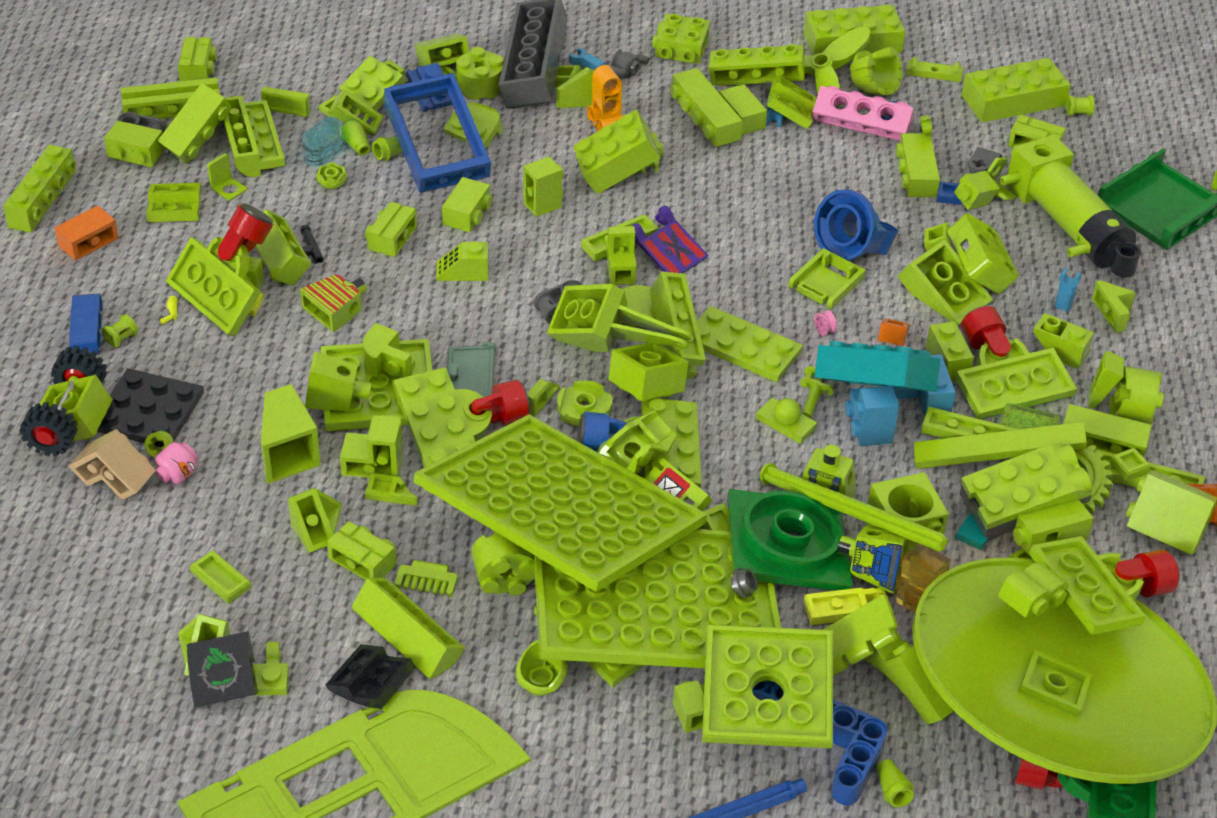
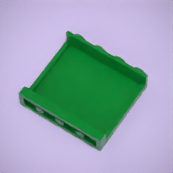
M1163 148L1155 154L1149 155L1141 163L1135 164L1125 173L1119 174L1114 180L1103 184L1098 191V196L1131 228L1165 250H1168L1217 217V193H1212L1164 163L1166 150Z

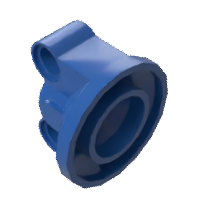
M852 189L836 190L825 196L818 206L814 218V234L819 247L846 260H855L866 253L886 255L898 234L897 228L879 219L872 203L862 193Z

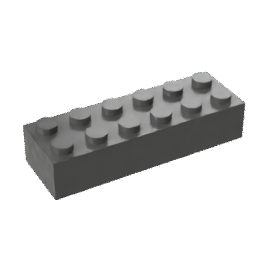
M530 0L516 3L499 81V88L506 108L521 107L535 103L543 104L552 101L567 24V15L562 0Z

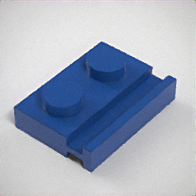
M439 63L417 67L416 70L412 71L408 69L405 76L408 82L411 83L416 80L444 75ZM448 94L417 100L423 112H427V109L435 110L452 105Z

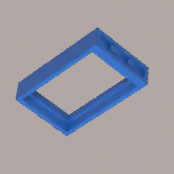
M454 73L384 88V106L420 193L456 185L462 177L471 180L490 177V158ZM448 94L474 158L424 170L398 105Z

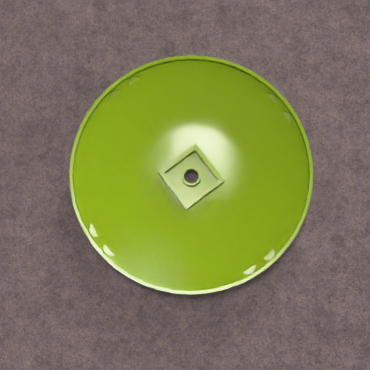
M989 558L971 561L945 571L925 589L916 607L912 631L917 657L926 676L943 700L964 721L990 741L1010 753L1040 767L1074 778L1112 784H1136L1168 778L1185 770L1204 753L1209 745L1217 725V699L1209 675L1198 656L1180 634L1162 617L1137 599H1135V603L1146 615L1143 625L1091 635L1065 600L1058 607L1053 606L1046 609L1040 616L1035 615L1031 618H1025L998 597L1004 580L1016 571H1024L1028 566L1035 563L1034 560Z

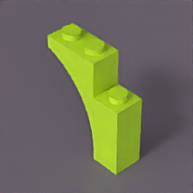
M894 629L897 640L880 650L875 649L873 646L874 653L864 658V660L879 669L903 692L927 725L943 720L954 710L943 700L926 676L917 657L914 643L909 644L908 641H903L896 629Z

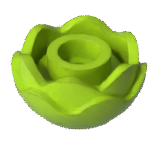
M330 162L325 166L319 167L316 179L326 189H337L346 182L347 173L344 166Z

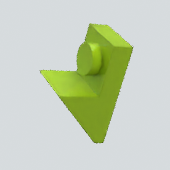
M1102 280L1096 281L1092 295L1093 302L1115 333L1125 331L1130 318L1129 310L1132 309L1136 293Z

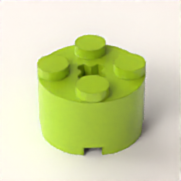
M473 47L470 52L459 57L456 61L457 82L463 96L472 100H480V98L484 97L491 99L501 93L499 81L503 67V57L493 52L485 51L482 47Z
M1124 366V377L1115 386V394L1110 395L1109 398L1110 414L1152 425L1155 409L1161 408L1164 399L1163 392H1159L1162 373Z
M496 532L487 538L485 534L482 535L473 544L471 549L472 560L479 584L484 593L501 594L509 592L510 595L515 596L521 595L526 591V586L535 578L534 557L532 553L517 546L514 542Z

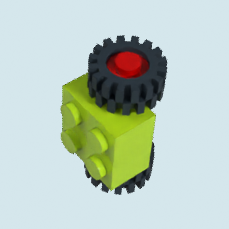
M74 346L73 349L67 347L65 351L62 350L51 369V377H54L52 380L54 384L49 385L41 402L29 409L19 430L20 434H22L21 439L23 442L29 441L27 446L29 448L36 447L35 452L40 453L42 450L46 456H49L51 452L53 456H58L59 453L64 454L69 449L72 441L87 440L96 435L113 400L102 385L107 375V366L102 364L104 360L101 357L96 358V352L92 351L90 354L87 352L88 348L83 347L81 351L79 346Z

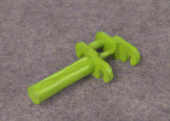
M807 366L804 370L806 377L801 379L800 385L811 389L802 414L811 419L820 393L825 394V391L828 390V395L832 396L834 388L829 384L821 383V378L817 380L812 379L815 375L816 367Z

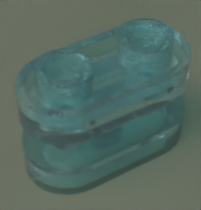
M326 117L302 135L305 164L311 167L322 166L344 149V141L341 137L343 128L342 122L339 119Z

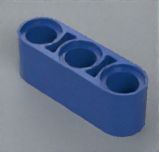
M100 293L72 296L69 332L71 349L74 346H79V349L82 351L83 347L88 348V353L91 354L94 351L100 354L98 350L101 345L99 329L102 328V314L100 311H103Z

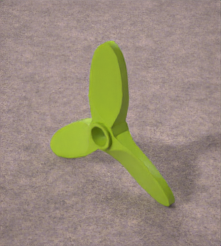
M855 28L834 40L822 53L805 55V73L815 77L817 94L821 86H835L840 89L835 70L849 63L857 53L867 46L871 39L870 28Z

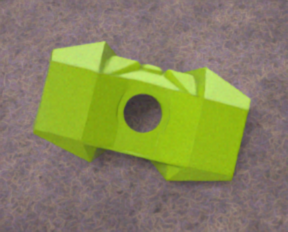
M653 410L627 421L621 430L601 444L597 453L638 474L642 470L641 467L647 466L661 452L669 453L677 434ZM630 443H635L640 447V450L633 458H628L624 454V448Z

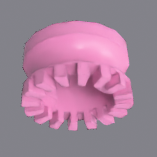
M827 310L823 314L817 313L814 315V324H817L815 328H817L821 336H826L828 332L832 334L837 331L836 319L831 311Z

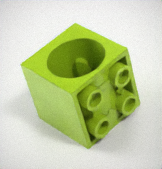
M925 472L871 484L868 499L869 505L942 534L945 533L949 513ZM865 522L867 526H868V525H869V526H875V525H872V524H870V523ZM910 540L907 561L917 556H932L939 551Z

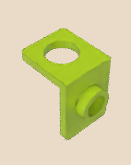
M224 153L207 164L210 189L228 201L247 191V187L232 178L228 154ZM229 185H234L238 188L234 193L223 191Z
M1006 157L995 158L987 170V173L1000 188L995 197L1003 198L1004 200H1014L1017 196L996 180L1008 159Z

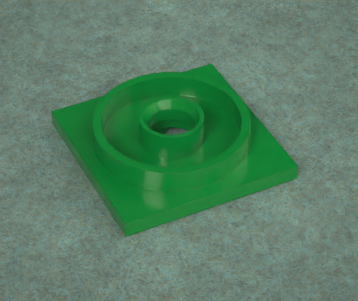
M729 489L727 503L733 571L738 568H748L752 570L757 581L834 591L852 588L849 556L838 553L840 539L842 536H846L842 512L827 507L809 496L796 492L772 491L759 493ZM795 530L799 532L802 536H793L785 532H792Z

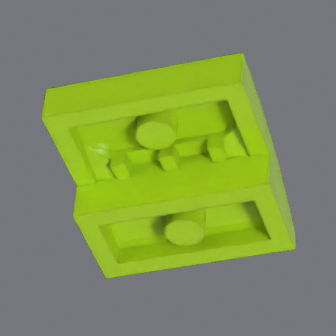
M777 74L769 92L767 106L808 129L813 122L812 113L817 97Z
M201 182L150 184L148 191L149 204L146 211L147 222L198 221Z

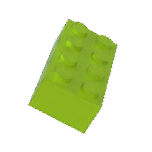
M894 5L807 11L805 12L803 34L811 54L816 55L822 53L834 40L858 27L870 28L871 39L862 51L873 53L887 47H893L898 53H902L905 29Z
M1042 58L966 73L961 95L982 123L1020 114L1066 106V99L1069 95L1071 84L1050 58Z

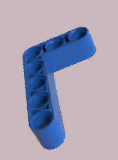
M761 681L752 690L753 695L759 700L772 699L777 701L784 694L781 686L773 681ZM833 700V744L845 748L846 751L835 770L831 794L839 804L852 805L859 800L883 753L888 729L887 725L879 718Z

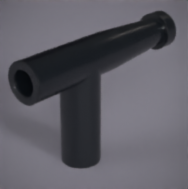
M303 225L300 231L307 245L302 247L307 256H312L315 264L324 262L322 253L311 233L309 225Z

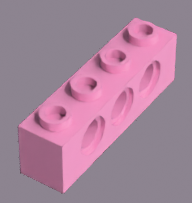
M835 86L820 87L813 109L814 121L895 140L901 139V133H909L914 117V108L910 107L907 103H892L882 97H866L856 91L849 93L841 91ZM839 104L846 105V108L841 110L835 107ZM863 109L870 111L866 115H861L858 113L860 110ZM884 115H891L893 117L890 120L882 119Z

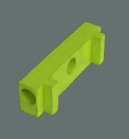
M918 57L908 60L906 75L961 82L963 67L959 66V62H955L953 66L917 61Z

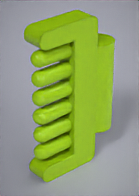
M414 559L412 566L400 565L395 579V586L399 589L403 584V588L408 589L412 579L410 589L415 590L418 580H420L417 587L419 592L423 591L425 582H427L425 592L429 593L434 583L432 593L437 594L441 584L439 594L444 595L446 591L447 597H452L458 582V575L449 572V565Z

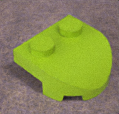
M466 103L486 149L494 136L502 133L503 125L500 114L496 109L480 103ZM454 111L443 130L448 135L468 142Z

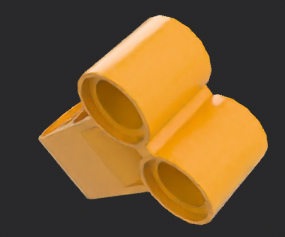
M601 65L593 72L592 105L587 107V116L594 123L593 127L596 126L597 132L623 117L621 114L622 81L609 65Z

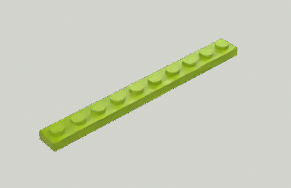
M928 406L921 433L940 438H952L1019 429ZM1099 449L1095 451V453L1102 452L1105 454L1103 461L1110 462L1111 456L1115 455V453ZM1148 462L1151 465L1149 473L1155 470L1185 484H1204L1205 476ZM1112 465L1108 469L1113 472L1112 482L1137 488L1142 476L1125 481Z

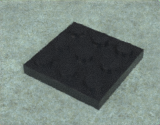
M127 368L110 394L113 400L97 432L107 434L117 429L129 440L145 443L147 436L151 433L165 431L175 441L204 394V388L201 385ZM162 440L154 443L158 447L164 446Z

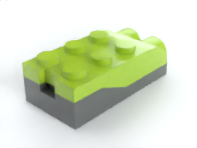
M1052 444L962 477L960 495L985 538L988 537L989 540L1014 530L1018 515L1077 499L1082 504L1090 501L1092 484L1086 470L1079 466L1073 448L1069 444Z

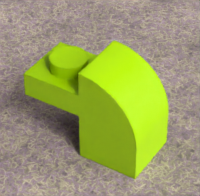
M634 226L608 227L606 253L610 284H636L637 266L634 254Z
M375 323L363 338L364 365L366 370L376 378L382 372L399 378L411 376V354L400 350L399 332Z

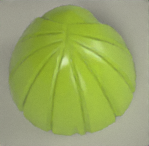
M887 47L873 53L868 51L857 53L850 65V75L854 85L860 90L873 95L886 96L895 93L901 85L900 80L903 77V70H901L903 68L902 61H900L901 58L898 56L895 48Z

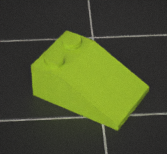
M945 239L909 263L897 276L913 296L951 322L955 321L957 326L961 324L963 318L970 311L985 306L993 300L985 288L969 276L960 257Z

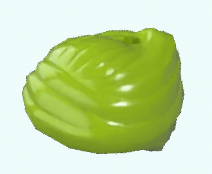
M536 640L522 653L516 666L515 676L519 685L529 693L536 696L548 695L551 692H555L563 684L568 671L567 660L540 659L539 640Z

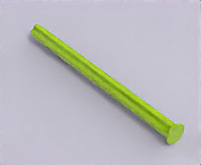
M767 463L761 469L760 481L764 485L773 484L790 492L809 496L827 507L937 551H943L945 545L948 544V538L940 532L777 469V466L773 463Z

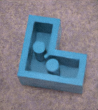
M942 354L930 355V357L941 359L937 392L893 388L897 399L918 397L924 416H926L928 406L952 412L956 392Z
M893 386L851 389L850 398L845 401V412L847 417L852 418V436L858 438L860 446L893 444L899 410Z

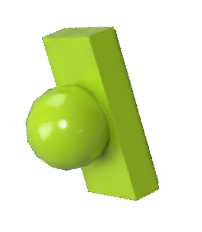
M772 397L756 412L757 420L800 444L817 428L816 421L801 414L800 405L794 399L784 398L778 401Z

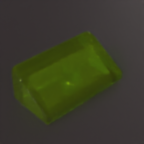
M1007 403L1001 425L1016 429L1059 425L1060 415Z

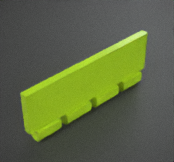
M880 595L823 629L833 630V676L849 668L847 660L851 665H854L873 654V646L875 649L880 650L897 640L894 629L898 625L887 595Z

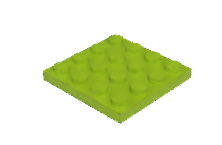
M429 339L399 341L400 350L411 354L412 375L432 371ZM363 343L321 346L322 354L356 364V380L372 383L369 399L352 397L350 410H324L326 431L370 428L373 415L401 418L402 426L407 425L392 386L393 380L399 379V377L392 376L386 372H382L378 378L372 376L364 365Z

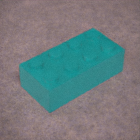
M830 341L829 346L818 345L814 377L853 384L893 386V388L937 392L941 359L930 357V351L914 350V348L897 346V348H891V346L875 344L874 346H869L862 343L846 344V342Z

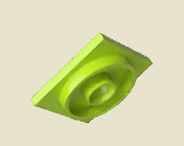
M707 625L702 742L832 749L833 630ZM761 681H773L781 686L784 694L777 701L772 699L759 700L753 695L752 690Z

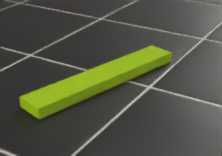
M1084 422L914 442L916 468L920 469L1014 458L1052 444H1069L1073 450L1087 449Z

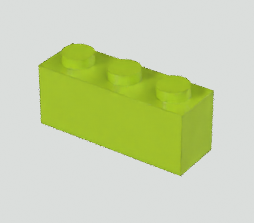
M201 83L158 139V142L167 151L187 164L197 157L200 147L206 140L212 137L216 126L228 116L229 109L232 106L223 96Z
M901 133L900 143H896L895 155L896 158H899L898 171L903 173L901 177L902 189H906L907 197L937 198L940 178L931 134Z
M265 209L263 213L273 220L274 225L262 245L257 244L255 248L259 251L262 262L268 267L270 277L277 283L281 284L283 282L292 286L311 266V262L286 219Z
M1069 404L1064 424L1084 422L1087 447L1095 445L1096 449L1115 454L1135 448L1144 458L1152 425Z

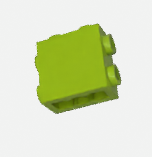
M666 13L663 22L658 23L657 35L653 36L652 48L655 49V57L700 64L709 40L710 20Z

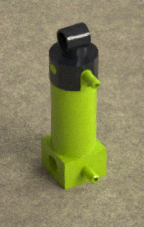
M1055 134L1014 146L1008 173L1000 177V183L1003 186L1007 185L1024 204L1036 201L1077 245L1068 248L1067 254L1069 257L1073 258L1085 254L1098 268L1110 267L1112 273L1119 277L1127 278L1133 276L1141 255L1140 247L1135 244L1136 233L1071 169L1074 154Z

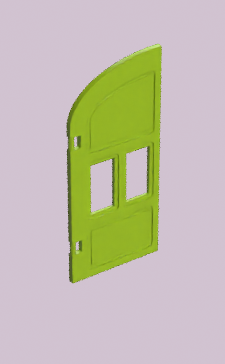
M405 690L394 693L382 708L384 713L369 720L367 716L381 709L368 707L364 710H359L237 771L235 775L203 788L178 801L177 804L185 818H323L378 789L396 814L391 818H426L531 762V758L505 730L474 707L456 698L434 691ZM350 749L367 774L300 808L283 782ZM241 781L242 785L225 792V788Z

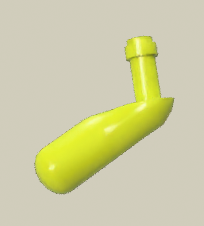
M170 296L167 300L166 307L170 315L159 320L162 325L172 319L176 320L178 317V299L176 296Z

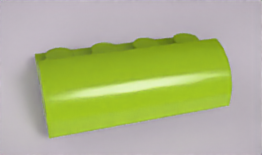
M242 95L225 97L232 107L229 109V114L223 122L237 169L246 176L257 177L261 176V169L285 166V158L267 100L244 103Z

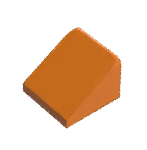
M888 318L883 319L878 341L904 346L910 324Z

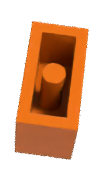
M98 205L54 227L58 246L75 261L119 238L115 219Z

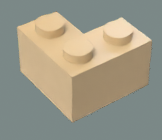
M117 429L87 444L68 465L86 485L90 486L103 480L121 499L136 494L156 471L149 463V460L140 454L130 444L129 439Z

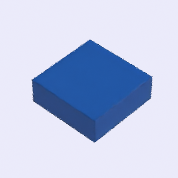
M940 181L936 202L961 205L962 202L954 193L959 183Z

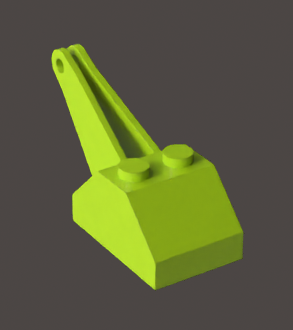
M614 284L565 286L546 333L558 341L593 352H609L615 339L687 349L689 343L685 340H691L692 334L686 330L668 325L627 308L628 303L625 291ZM624 321L649 330L620 325V323Z

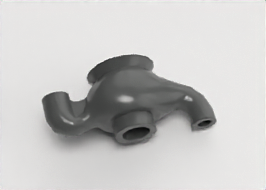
M619 49L615 53L610 67L618 77L635 75L639 70L640 63L647 65L650 58L644 55L623 52Z

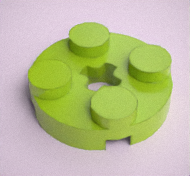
M588 380L573 382L572 387L566 389L565 386L558 393L557 411L564 423L578 426L580 415L584 411L607 413L610 416L612 412V396L610 392L608 395L604 391V386L597 382ZM583 402H588L587 406H583L582 404Z

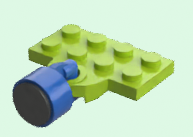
M652 398L647 402L641 401V415L655 410L661 420L677 434L668 454L661 452L659 456L643 467V478L654 466L661 471L663 467L659 461L661 458H664L701 488L697 402ZM584 411L579 419L577 441L597 452L603 442L621 430L627 421L637 417L621 421L609 418L607 413ZM630 443L624 448V454L628 458H633L640 450V447L635 443Z

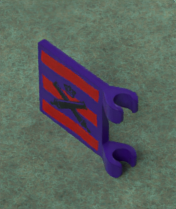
M666 205L660 207L659 213L655 216L657 222L664 225V227L650 236L646 237L638 223L631 225L635 229V244L639 245L663 272L684 273L709 256L675 220L671 209Z

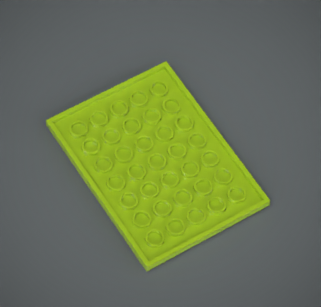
M530 414L415 472L414 475L415 484L595 592L700 528L706 523L707 514Z
M696 529L597 592L587 588L582 583L533 555L540 659L705 669L707 625L781 628L773 583L757 581V590L747 598H742L733 591L731 586L733 570L730 531Z

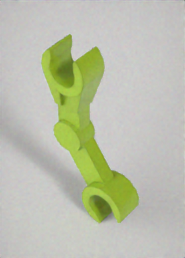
M920 116L923 134L930 133L932 136L933 129L930 116Z

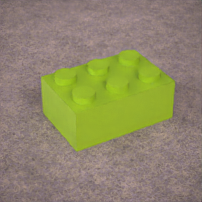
M637 109L624 115L612 124L603 127L593 135L582 139L573 146L582 176L596 194L603 192L661 159L651 129Z

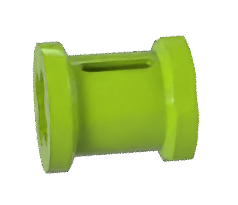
M1087 95V97L1067 96L1066 111L1068 116H1073V114L1093 115L1095 108L1093 95Z
M127 314L120 316V320L115 324L102 328L104 339L114 348L119 347L121 341L129 336L134 337L138 334V327L135 321Z

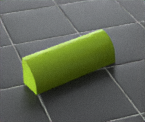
M367 578L351 607L406 658H411L414 665L429 679L436 678L453 666L465 649L460 642L387 578Z

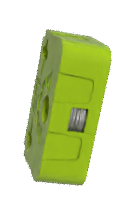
M965 213L947 230L967 273L976 282L1001 294L1020 276L999 234L990 225L969 213Z

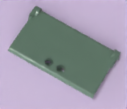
M483 342V345L448 348L447 371L455 390L468 389L479 393L483 397L492 394L496 352L495 343Z

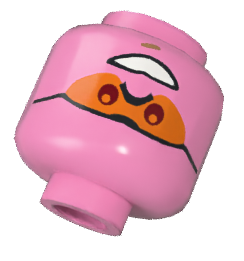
M172 442L156 455L155 465L157 469L155 474L164 483L170 481L173 484H181L197 470L196 461L198 456L188 444Z

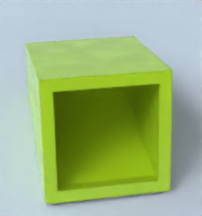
M292 384L265 392L261 450L267 484L321 466L317 427Z

